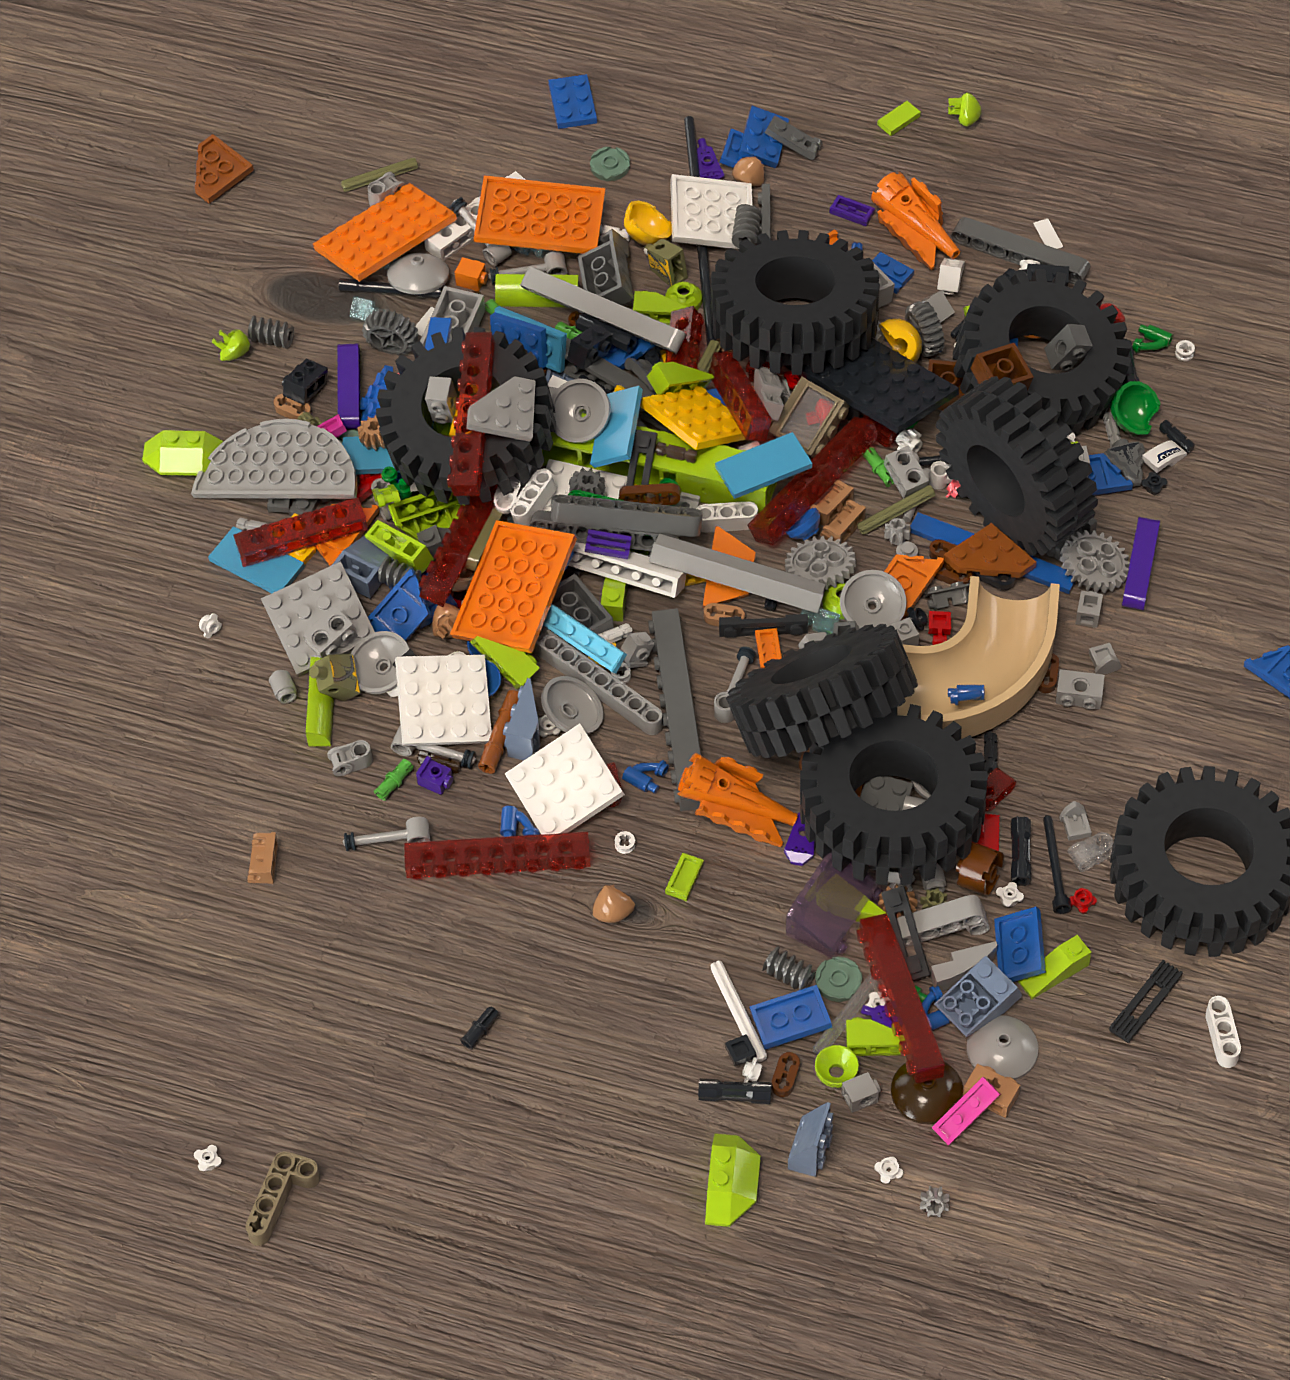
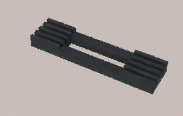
M643 430L635 431L626 486L634 485L639 453H646L641 485H649L658 433Z
M807 614L785 615V618L761 619L719 617V637L755 636V630L777 628L778 635H802L808 633Z
M900 886L882 892L881 895L907 982L911 983L912 981L931 976L905 887ZM904 911L916 955L910 957L907 955L896 914Z
M1162 960L1150 975V978L1110 1025L1109 1031L1130 1043L1182 977L1183 972H1179L1177 968L1174 969L1173 965L1170 966V963H1165V960ZM1154 985L1162 988L1138 1019H1134L1133 1015L1130 1016Z

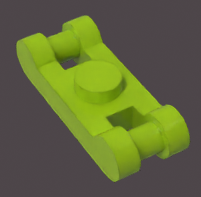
M393 484L387 485L386 488L372 489L374 500L378 502L379 508L386 506L387 503L394 502L396 504L401 502L398 490Z

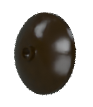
M919 1057L904 1063L896 1071L891 1083V1097L897 1110L907 1119L920 1124H936L963 1097V1085L956 1070L948 1063L937 1058ZM930 1081L932 1084L925 1085L924 1082Z

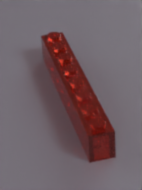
M887 913L860 919L859 929L856 930L859 943H863L865 947L863 948L866 962L870 961L871 976L873 980L878 982V994L880 999L884 998L886 1016L892 1019L891 1027L895 1037L898 1036L900 1040L899 1050L902 1056H906L908 1074L913 1075L915 1083L944 1077V1060Z

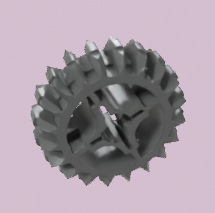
M925 300L907 306L905 319L917 329L921 337L922 356L931 357L942 352L945 342L944 333L934 308Z
M378 309V311L373 310L366 317L362 329L363 337L366 338L367 343L371 344L372 348H377L378 351L392 355L397 354L398 356L401 354L408 355L409 352H412L411 346L417 343L419 334L417 333L418 329L415 327V323L410 322L409 317L405 318L403 313L398 314L395 310L391 312L388 309L385 311L382 309Z

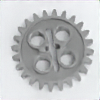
M1084 530L1083 534L1077 532L1075 536L1071 535L1065 541L1060 552L1061 557L1059 561L1063 562L1061 568L1067 569L1065 575L1073 576L1071 582L1076 580L1079 582L1078 587L1085 585L1086 591H1089L1091 587L1096 593L1099 589L1106 593L1108 589L1113 592L1115 587L1120 588L1121 584L1125 582L1130 564L1127 561L1129 555L1123 554L1125 548L1117 547L1118 541L1111 542L1112 536L1106 539L1103 532L1098 536L1095 530H1093L1091 535H1089L1087 530Z
M815 536L812 538V541L806 539L804 540L805 544L797 543V548L791 547V553L786 554L785 570L787 573L825 584V590H828V585L836 588L837 582L844 584V578L850 579V573H854V567H856L855 552H853L852 547H848L847 542L841 544V539L833 541V536L828 540H825L824 536L820 540H817Z

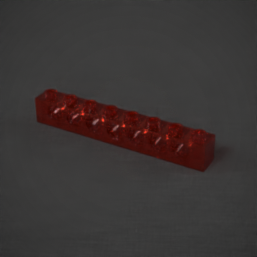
M466 332L465 341H462L461 345L464 357L463 360H460L459 364L462 376L458 378L457 382L460 395L456 397L455 401L458 414L454 416L453 420L456 432L455 435H452L451 439L454 451L453 455H450L449 465L452 470L451 474H448L447 485L451 487L454 496H480L486 433L467 429V414L472 404L491 392L495 341L492 332Z
M854 417L811 460L812 468L798 473L747 525L756 542L774 545L835 481L880 437L872 420Z
M498 485L489 487L491 501L482 503L476 490L471 492L470 504L460 505L456 514L459 518L452 520L449 527L451 533L446 532L441 543L444 546L438 547L434 555L436 561L431 560L426 571L429 573L428 576L423 575L418 587L422 588L419 597L444 607L466 565L468 556L493 508H495L494 495Z
M588 832L404 843L406 877L416 880L424 877L444 878L454 875L465 877L470 874L491 875L492 873L502 872L512 874L519 871H559L567 868L583 869L591 867ZM566 851L571 852V853H569V854H563V852H566ZM519 854L525 855L523 857H517V855ZM473 857H478L476 860H471ZM427 860H433L430 863H425Z

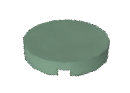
M603 147L591 156L590 170L600 180H619L630 169L629 156L621 148Z
M839 956L832 957V959L822 962L817 968L815 983L823 997L830 1001L843 1002L857 995L861 989L862 974L857 964L852 960Z

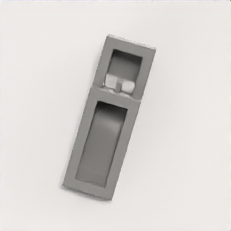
M761 366L759 369H755L754 372L756 410L758 416L778 421L784 407L780 397L783 387L777 373H771L769 368Z
M997 942L951 952L949 962L931 966L930 978L933 987L938 986L941 991L948 990L985 956L992 961L996 957Z

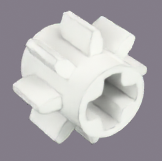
M905 429L896 438V443L899 445L897 450L909 445L911 450L917 453L923 444L919 439L921 434L915 429H909L908 431Z

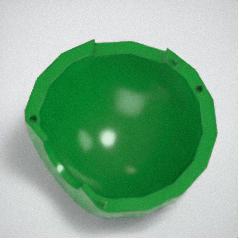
M1130 381L1115 392L1111 402V414L1114 422L1124 432L1131 435H1145L1150 432L1152 426L1149 425L1152 416L1158 412L1161 404L1155 391L1147 384L1140 381Z

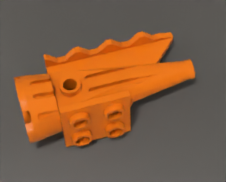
M892 172L878 183L877 187L879 189L877 193L873 191L871 200L884 211L879 210L877 212L879 223L884 224L891 235L897 237L904 248L910 250L919 262L924 263L930 270L934 269L936 248L951 259H955L960 254V249L942 227L943 212L941 200L937 195H932L923 182L912 178L910 184L901 172L899 174Z
M694 753L689 760L693 764L689 768H685L678 786V791L680 792L678 795L701 802L699 808L695 811V815L708 817L716 824L727 825L737 833L752 836L758 842H766L782 847L783 841L773 821L793 826L798 814L758 790L756 783L762 779L763 774L757 772V769L754 767L738 764L735 759L730 757H721L713 763L702 755Z

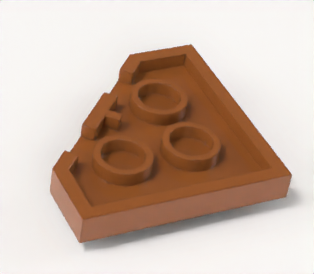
M212 134L198 145L195 192L210 204L254 171L253 165Z
M992 523L946 552L943 556L944 561L957 573L967 574V571L980 572V575L998 576L999 573L1011 574V577L1021 578L1036 568L1037 563Z

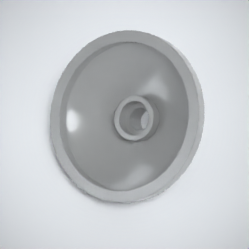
M413 253L402 256L393 262L388 269L387 276L390 285L398 291L408 294H425L445 285L449 279V268L437 256L427 253Z
M587 379L570 380L561 385L552 395L556 412L554 413L556 420L555 433L562 439L572 443L588 442L597 437L606 427L610 417V401L603 388L595 382ZM586 410V416L582 417V412Z
M866 570L855 574L846 582L840 596V608L847 622L856 621L859 628L873 624V627L879 624H886L888 627L893 623L901 621L906 610V595L902 585L892 575L879 570ZM874 604L876 608L873 610L869 609L868 605Z
M379 631L364 637L357 643L351 654L354 657L360 690L370 694H381L397 687L396 668L393 666L396 657H401L410 649L407 642L401 636L389 631Z
M560 676L550 680L543 688L541 694L543 710L557 728L568 732L578 724H581L589 735L600 726L603 720L602 704L596 693L587 684L573 677Z
M1000 1015L968 1036L966 1050L973 1068L978 1063L982 1066L991 1067L996 1073L1004 1077H1011L1017 1080L1029 1073L1034 1067L1038 1057V1042L1034 1032L1027 1024L1017 1018ZM1000 1039H1006L1008 1042L1002 1043Z

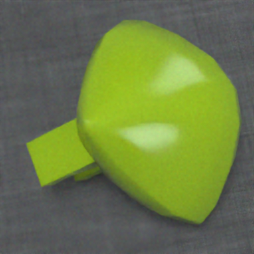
M965 93L960 98H948L949 106H954L948 107V114H959V123L964 126H971L979 119L981 106L972 94Z
M238 329L232 330L228 335L220 330L218 333L223 336L224 342L212 339V343L221 349L220 360L222 361L237 359L248 352L250 348L248 337Z

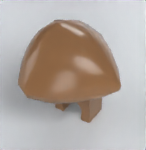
M756 157L741 158L734 166L732 176L738 182L751 183L752 186L756 187L762 186L764 184V165Z
M448 603L438 604L434 611L432 624L435 637L442 639L453 638L450 632L459 613V608Z
M605 885L595 900L593 916L602 922L616 923L625 919L633 912L635 903L624 892L616 889L614 885Z

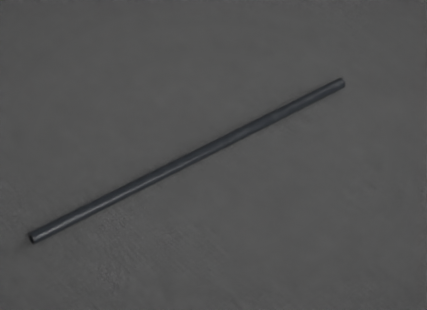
M687 116L684 118L689 174L692 177H700L694 118ZM697 244L706 342L708 346L711 340H717L714 338L713 326H711V279L707 245ZM718 354L709 369L711 374H718L720 372Z

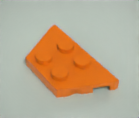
M342 504L330 505L309 534L310 541L329 566L334 563L344 549L360 539L379 513V506L372 505V508H359L357 504L347 506Z
M719 526L715 527L712 550L754 562L756 553L754 550ZM707 580L702 608H705L710 603L722 602L723 604L735 598L740 599L749 596V592Z
M896 554L884 572L892 575L899 581L906 595V610L901 620L907 618V609L909 607L913 608L943 566L944 559L942 557L924 559V556L909 557Z

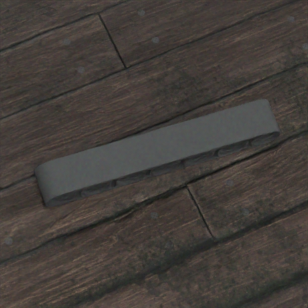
M967 217L960 218L951 234L952 239L960 245L1020 265L1021 260H1033L1040 262L1042 265L1069 266L1068 283L1074 285L1078 279L1083 281L1090 269V263L1082 257Z
M562 494L552 497L551 520L558 523L690 537L701 534L703 512L695 508Z
M544 510L536 511L529 525L531 527L575 534L576 542L586 543L588 529L596 531L607 530L609 533L623 535V532H627L632 536L630 549L652 551L653 544L656 542L658 535L662 534L558 523L551 520V511ZM536 522H542L544 526H540ZM558 524H562L566 528H560L558 527ZM579 527H585L587 531H582ZM663 534L679 540L681 538V535ZM644 535H650L653 538L647 539L644 537Z

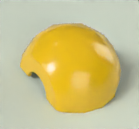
M632 201L624 217V227L631 239L639 244L647 245L654 244L660 239L667 240L672 235V222L668 221L663 214L656 210L655 206L643 201Z
M888 319L880 323L879 328L892 347V350L916 363L922 351V340L917 329L910 322L902 319Z

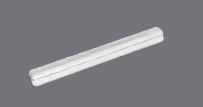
M722 961L712 963L711 971L742 1035L747 1034L756 1052V1063L765 1061L767 1059L765 1049Z

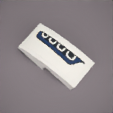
M1170 440L1157 445L1143 454L1142 459L1144 463L1158 473L1167 465L1171 467L1187 456V453Z

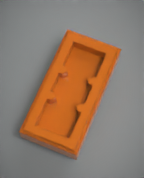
M777 628L755 630L761 669L765 668V662L771 659H781L782 656Z

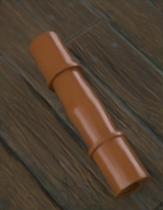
M509 690L502 707L498 711L499 716L492 729L489 741L484 746V751L478 764V768L485 773L492 774L495 772L500 757L504 753L503 748L506 736L503 735V730L506 722L511 720L510 714L513 704H517L519 700L518 691Z

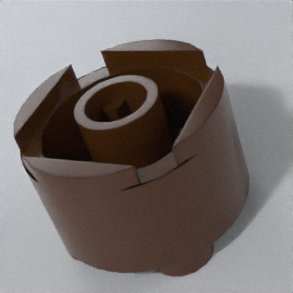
M972 842L970 854L965 859H960L957 863L956 872L959 873L957 885L979 894H990L1000 877L997 874L998 867L1002 868L1003 853Z

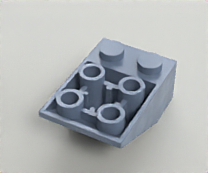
M363 536L344 549L332 565L341 561L354 590L371 598L382 584L378 578V570L384 559L389 555Z
M527 678L524 686L521 685L518 692L519 700L517 704H513L510 714L511 720L506 722L503 730V735L506 736L504 747H507L508 757L522 761L538 752L541 745L538 716L531 679Z
M985 956L934 1005L965 1037H968L1005 1013L1022 997V994L1018 987Z
M827 1102L801 1117L788 1158V1170L816 1177L818 1169H823L826 1160V1148L830 1147L833 1137L831 1133L834 1113L830 1112L831 1103Z

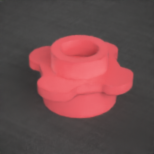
M952 480L946 490L949 493L946 498L952 496L956 499L959 494L956 489L961 486L958 480Z

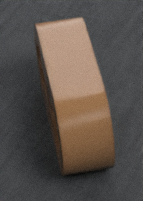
M283 394L277 395L274 399L275 411L284 417L298 419L304 413L303 410L311 414V408L308 403L305 405L283 396Z
M710 603L704 608V620L709 625L719 626V617H734V615H737L741 619H745L743 609L737 606ZM712 612H717L715 616H710Z

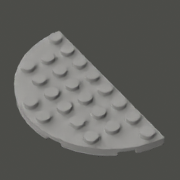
M274 419L260 422V425L248 430L244 428L221 443L208 457L211 462L206 472H198L191 492L193 498L356 499L357 476L348 452L333 434L324 428L321 429L311 425L307 421Z

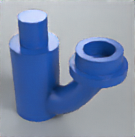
M957 685V688H948V697H950L951 704L959 705V701L985 700V686Z
M662 760L659 763H639L633 767L628 766L623 773L622 780L644 792L649 790L655 794L659 789V785L653 783V778L642 772L655 771L656 776L663 777L667 773L669 765L666 764V761Z
M514 806L502 808L500 834L503 836L504 843H512V837L516 835L517 821L525 827L522 832L525 840H537L540 831L534 828L529 818L523 812L518 811Z
M938 986L929 987L930 993L920 1005L918 1012L926 1013L932 1025V1030L949 1024V1019L940 1010L928 1014L933 1001L937 1002L943 996Z

